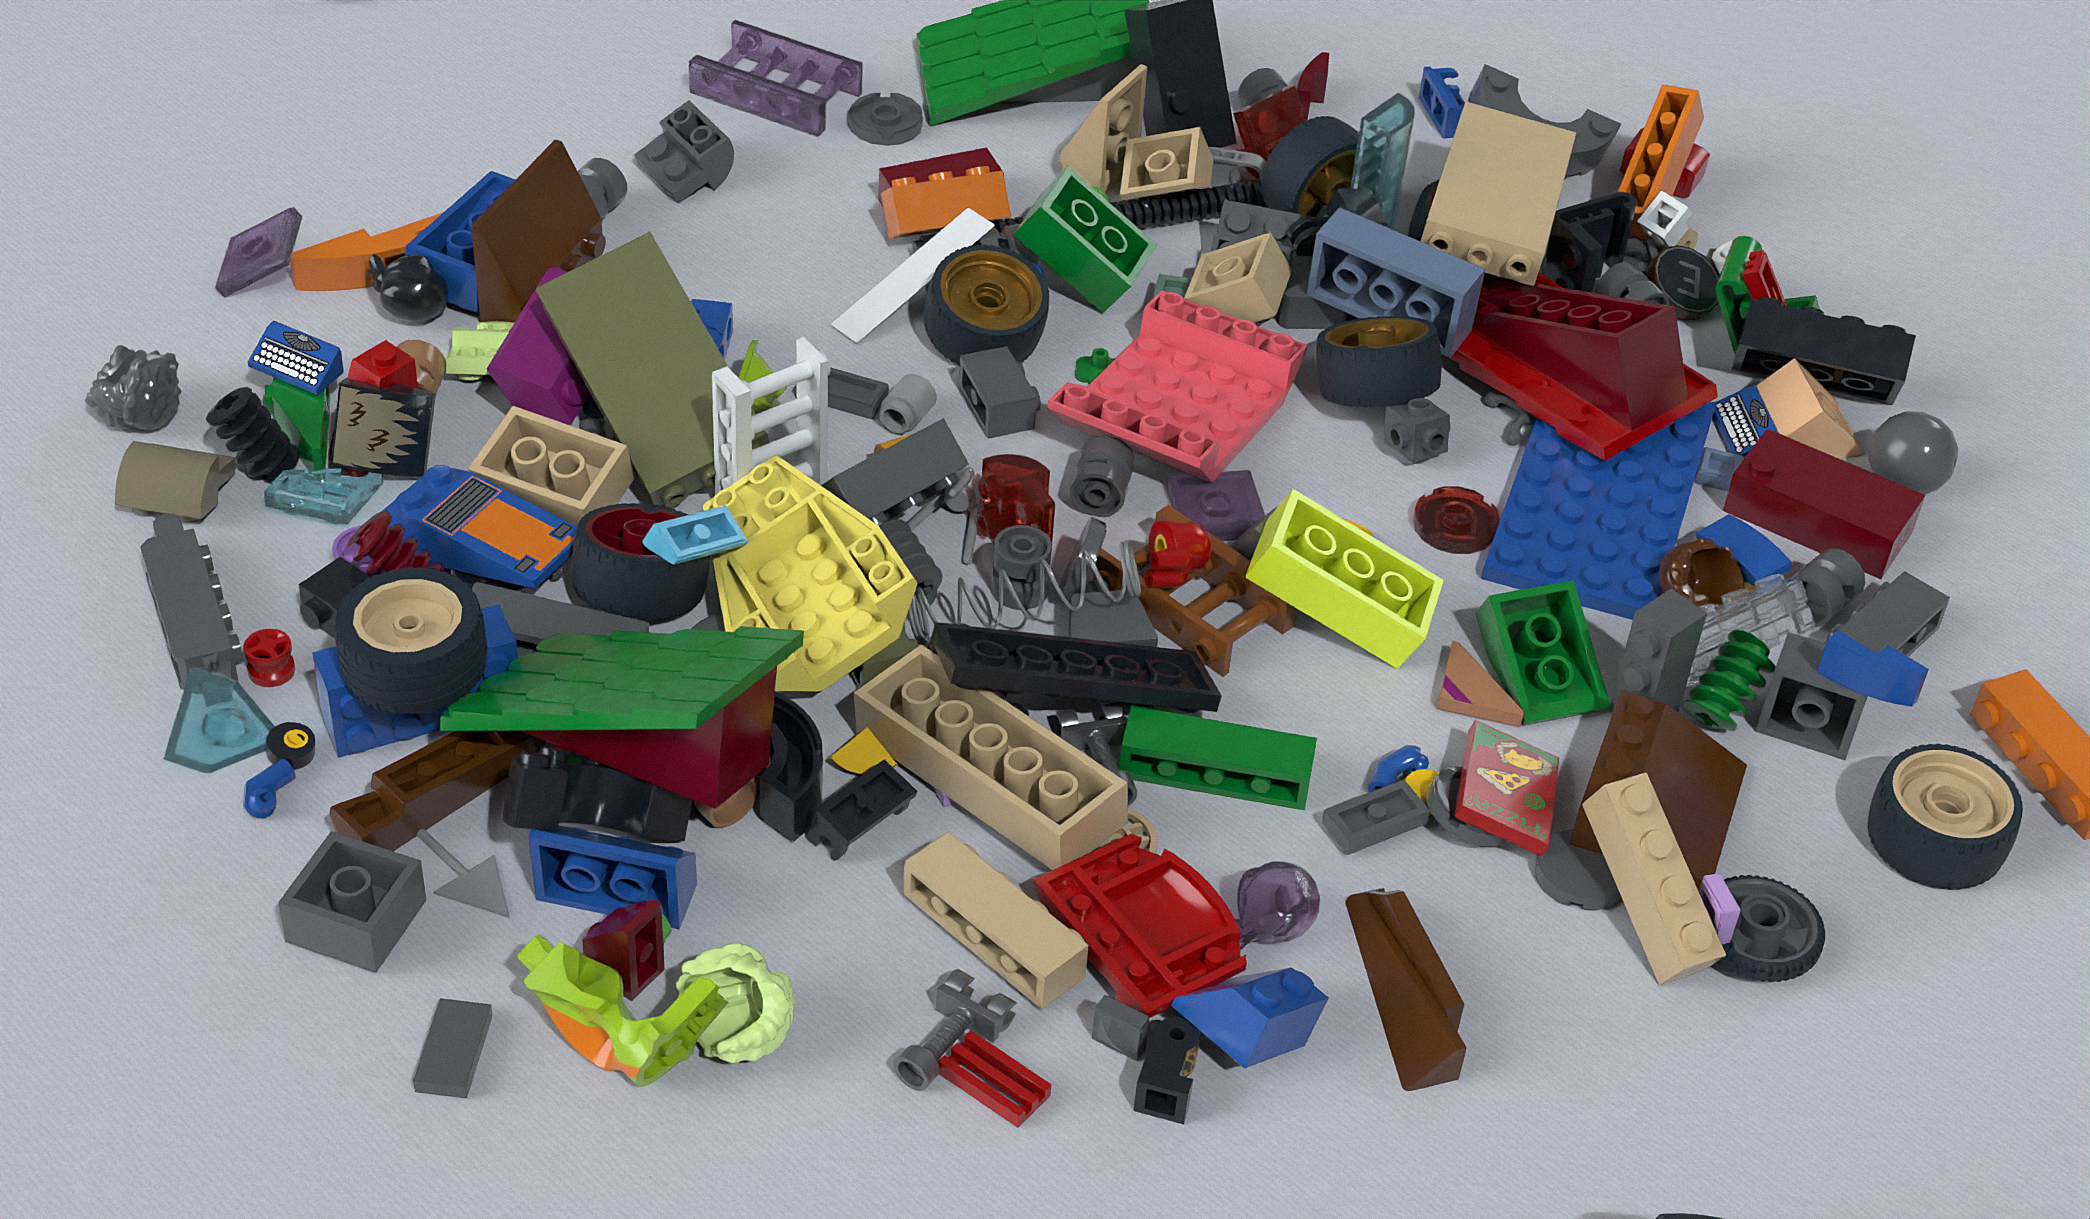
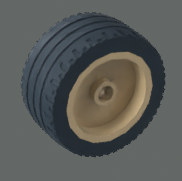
M421 567L399 568L398 570L394 569L389 572H383L379 575H374L370 579H366L363 583L358 584L356 588L354 587L346 595L345 599L343 598L336 612L335 641L342 675L351 693H354L355 697L359 698L362 703H366L368 706L374 707V709L394 714H420L441 709L444 706H449L451 703L459 701L460 698L471 692L484 673L487 641L483 613L475 592H473L471 587H468L467 583L462 582L460 578H456L452 574L450 575L437 569L432 570L431 568L424 569Z

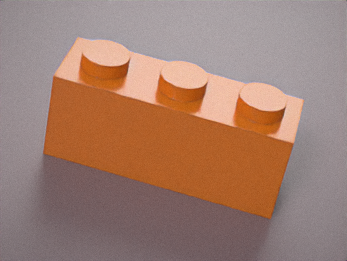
M989 166L966 170V176L954 178L951 171L929 175L930 181L916 183L915 177L893 180V187L881 193L889 240L940 232L967 208L994 223L996 220H1005L1011 217L1003 170L989 172Z

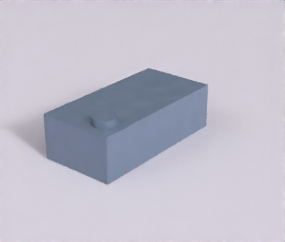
M1339 207L1316 234L1306 295L1358 318L1407 316L1432 322L1437 327L1441 354L1451 358L1472 332L1485 269Z

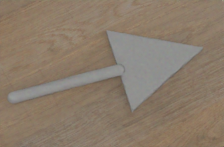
M425 829L418 831L417 836L459 875L435 890V895L509 918L495 855L468 870Z

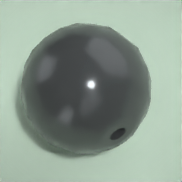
M1905 411L1889 417L1876 429L1869 450V463L1874 474L1924 495L1937 491L1952 477L1958 458V445L1953 431L1941 419L1925 412Z

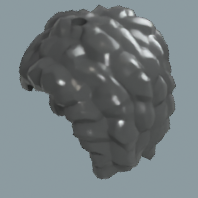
M118 345L114 353L110 355V362L106 363L102 370L97 373V379L92 382L93 387L87 393L85 402L94 408L95 413L103 417L106 424L110 427L120 429L136 427L147 431L162 427V424L168 421L180 404L179 395L182 391L178 386L177 369L179 364L176 361L175 354L167 352L165 355H160L157 350L147 354L144 350H137L135 352V350L128 349L123 345Z

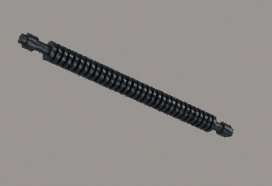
M1261 179L1240 182L1239 184L1232 183L1230 185L1213 186L1212 188L1194 189L1193 191H1180L1174 194L1168 193L1165 195L1148 196L1147 198L1142 197L1137 200L1129 199L1128 201L1110 202L1139 229L1195 221L1196 219L1202 220L1215 216L1220 217L1224 200L1269 208L1261 194ZM1025 216L1015 217L1014 220L1013 218H1006L1005 220H996L995 223L993 221L990 222L995 225L993 228H996L1001 233L1003 227L1020 224ZM936 234L923 235L919 237V240L913 241V252L918 251Z

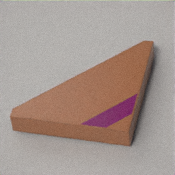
M1452 641L1437 709L1520 727L1524 711L1459 642Z

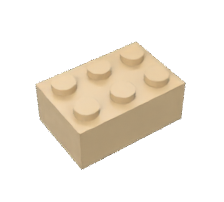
M515 406L510 408L468 468V471L575 526H578L581 518L590 511L618 504L635 478L627 445Z

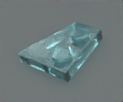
M341 468L318 471L306 469L284 470L264 491L265 507L282 510L291 515L300 514L323 519L331 524L348 525L383 484V474L369 472L366 477L341 478Z

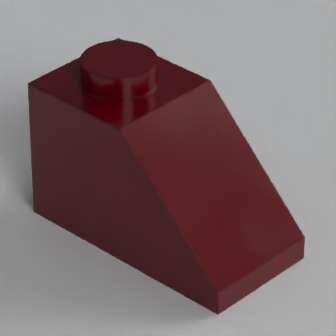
M655 899L616 908L602 922L592 925L585 934L584 939H582L583 955L618 971L623 982V996L630 1001H633L665 970L662 904Z

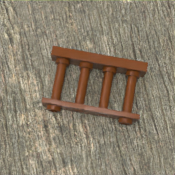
M1170 505L1156 512L1155 522H1193ZM1208 532L1211 538L1212 549L1210 558L1204 567L1197 571L1189 572L1187 580L1179 587L1148 588L1145 578L1139 575L1141 596L1138 599L1154 629L1182 649L1196 651L1204 665L1224 677L1229 673L1232 647L1236 640L1262 622L1283 635L1295 626L1297 608L1245 578L1251 561ZM1148 543L1133 553L1138 571L1150 564L1151 552ZM1101 548L1095 562L1100 576L1109 584L1111 591L1121 590L1123 578L1121 561ZM1093 572V580H1098ZM1196 576L1215 587L1187 607L1169 596ZM1229 599L1248 610L1221 630L1216 629L1202 619Z

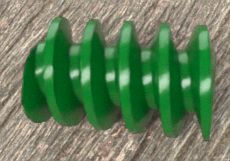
M1739 629L1729 632L1727 638L1729 642L1721 644L1718 650L1719 656L1712 658L1709 662V670L1700 675V685H1696L1690 690V700L1687 699L1682 702V708L1695 720L1712 728H1722L1731 732L1736 730L1737 724L1729 716L1730 713L1739 717H1744L1747 713V709L1739 700L1751 703L1757 698V695L1748 686L1764 688L1766 685L1765 678L1758 671L1771 674L1774 673L1776 668L1775 664L1768 658L1770 653L1768 646L1752 633Z

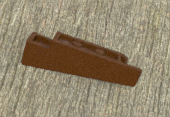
M520 730L454 731L374 772L370 785L374 791L335 804L330 807V817L337 833L394 852L417 837L419 830L429 829L507 778L513 756L521 754L522 751L539 753L540 746L546 745V741Z
M1384 888L1351 894L1345 904L1402 1088L1405 1091H1414L1459 1080L1467 1049L1458 1034L1464 1002L1405 892L1401 890L1385 892Z

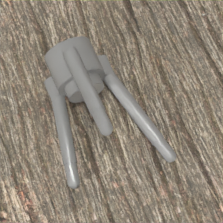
M971 467L963 468L956 472L960 480L937 493L908 522L912 531L942 502H946L950 509L957 512L969 510L970 518L963 555V563L966 565L971 563L979 516L985 506V503L979 498L984 491V481L980 474Z

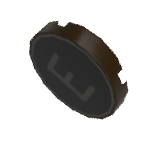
M1675 245L1666 247L1650 262L1647 278L1669 297V306L1675 307L1676 317L1686 320L1700 319L1719 304L1715 291L1719 275L1712 263L1703 254L1690 247Z

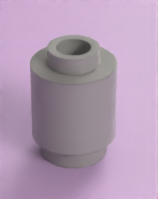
M916 374L905 375L881 403L880 419L883 425L890 431L899 434L913 430L936 403L937 395L934 387L922 376Z

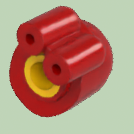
M1156 521L1152 525L1149 534L1150 564L1152 569H1148L1145 573L1147 587H1179L1187 580L1189 572L1197 571L1205 566L1210 558L1212 543L1207 530L1203 526L1195 522L1179 523L1172 521Z

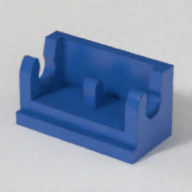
M1431 66L1423 68L1419 99L1442 138H1454L1465 102L1459 94V87L1457 85H1447L1444 79H1453L1458 77L1459 74L1454 68L1432 69Z

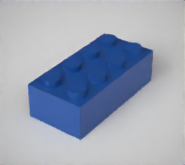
M499 604L481 609L487 641L486 667L480 681L467 694L477 692L480 684L485 679L506 672L508 665L518 658L516 639ZM336 646L312 652L322 717L338 758L440 730V716L448 712L449 706L420 714H394L374 709V707L362 703L359 698L357 699L354 693L352 694L347 687L340 669Z

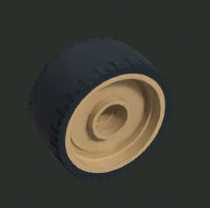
M1948 744L1913 746L1911 749L1908 748L1904 752H1900L1898 756L1896 755L1889 762L1879 779L1872 797L1867 824L1868 834L1871 838L1870 841L1874 845V849L1877 850L1878 855L1892 869L1894 868L1898 873L1915 882H1920L1933 888H1946L1948 890L1976 887L1978 884L1981 885L1996 875L2013 848L2022 819L2023 802L2021 801V794H2019V790L2010 776L2003 769H2000L1997 764H1994L1990 759L1984 758L1981 754L1979 755L1974 751Z

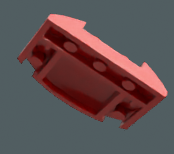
M1129 834L1033 879V887L1048 912L1068 929L1077 931L1085 943L1089 945L1087 957L1115 989L1116 1000L1151 1018L1171 1008L1175 997L1217 985L1245 971L1247 960L1246 954L1241 956L1239 944L1241 932L1230 909L1213 886L1192 866L1174 853L1164 848L1160 856L1138 848L1142 837Z

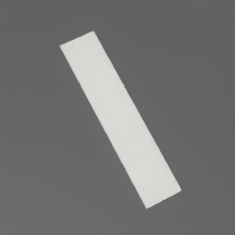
M967 208L830 325L855 343H858L930 282L937 266L946 256H949L950 253L955 252L957 249L960 250L962 247L973 245L995 225L975 211Z

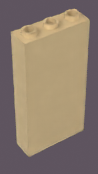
M1465 101L1421 242L1485 269V273L1534 286L1545 254L1576 132Z

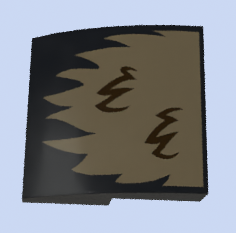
M349 378L339 382L331 465L377 474L422 477L427 471L436 393L396 383L387 388Z

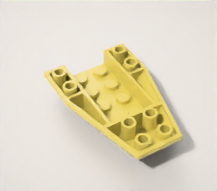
M775 454L703 504L704 511L726 505L748 540L744 546L712 554L725 631L736 632V629L740 626L804 631L803 646L777 665L775 691H823L900 637L918 584L877 524Z

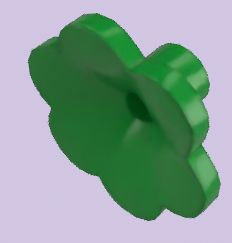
M1096 348L1091 356H1083L1077 359L1075 378L1080 382L1090 384L1115 359L1108 356L1109 353L1106 349Z

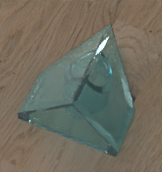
M190 667L163 759L203 773H212L266 751L267 734L275 726L238 681Z

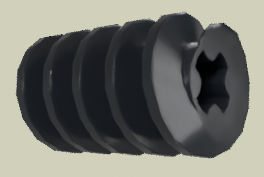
M249 387L238 388L217 402L207 414L206 421L210 426H217L216 434L220 439H227L225 444L230 452H237L235 458L239 464L246 465L245 471L249 477L262 476V479L266 482L279 480L295 467L299 460L300 452L294 444L290 443L291 440L287 434L281 431L278 422L271 418L269 410L261 405L262 402L257 394L253 393Z

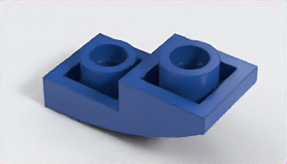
M1730 514L1696 532L1697 539L1710 538L1714 540L1718 547L1730 548L1733 558L1737 561V566L1741 568L1744 582L1761 588L1762 586L1769 585L1776 578L1793 569L1791 560L1773 542L1752 526Z
M1837 630L1827 640L1817 673L1860 694L1881 701L1912 707L1917 703L1929 669L1889 645L1877 654Z

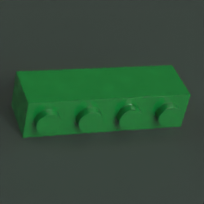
M1131 706L1121 747L1119 770L1128 772L1134 781L1305 811L1317 738Z

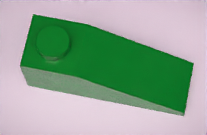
M273 377L272 384L265 385L266 408L274 410L275 420L280 425L281 431L285 432L291 440L290 443L297 447L300 452L299 459L316 482H323L326 480L331 401L329 386L320 394L315 395Z

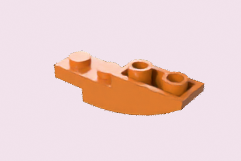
M442 213L372 237L363 228L289 253L293 286L296 290L341 291L373 287V279L368 276V271L371 269L369 258L376 254L387 267L391 262L406 256V245Z

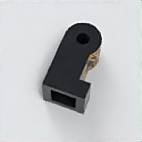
M1182 1017L1166 1018L1159 1022L1155 1028L1137 1080L1133 1111L1184 1125L1189 1110L1193 1079L1187 1076L1193 1072L1196 1066L1200 1040L1198 1028L1187 1019Z

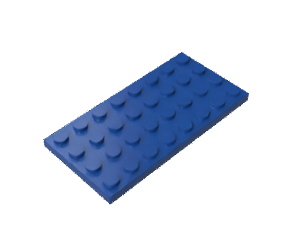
M1711 401L1707 404L1703 403V406L1678 420L1675 419V422L1650 436L1647 435V438L1626 450L1618 451L1617 455L1606 461L1556 434L1555 427L1536 418L1487 555L1481 579L1520 590L1574 580L1581 606L1633 620L1637 610L1662 594L1663 590L1659 581L1660 564L1664 555L1676 546L1716 403Z

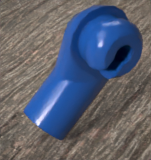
M1405 745L1386 755L1378 761L1368 786L1369 792L1395 783L1398 775L1404 771L1409 775L1415 770L1427 769L1429 765L1428 757L1420 753L1421 748L1415 745Z
M280 759L245 783L244 808L251 816L266 818L275 811L277 802L276 791L296 777L294 769L288 761Z

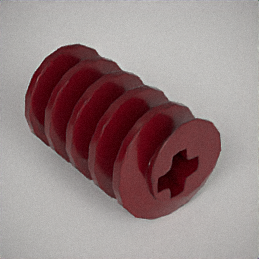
M381 511L372 516L346 543V547L355 543L359 546L353 556L356 562L367 556L372 559L366 569L369 575L380 569L389 572L390 570L407 569L408 567L431 568L432 570L444 571V566L440 562L429 564L431 554L427 549L416 551L418 541L413 536L402 539L405 528L400 523L388 527L392 519L388 511Z

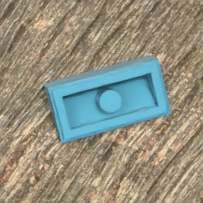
M726 505L653 524L642 541L646 548L673 565L741 547L748 542Z

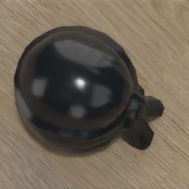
M376 254L369 258L371 269L368 271V276L373 279L374 289L380 293V301L383 308L393 316L403 320L421 322L435 318L445 310L448 302V285L444 278L435 272L426 256L418 254L407 255L391 262L387 267Z

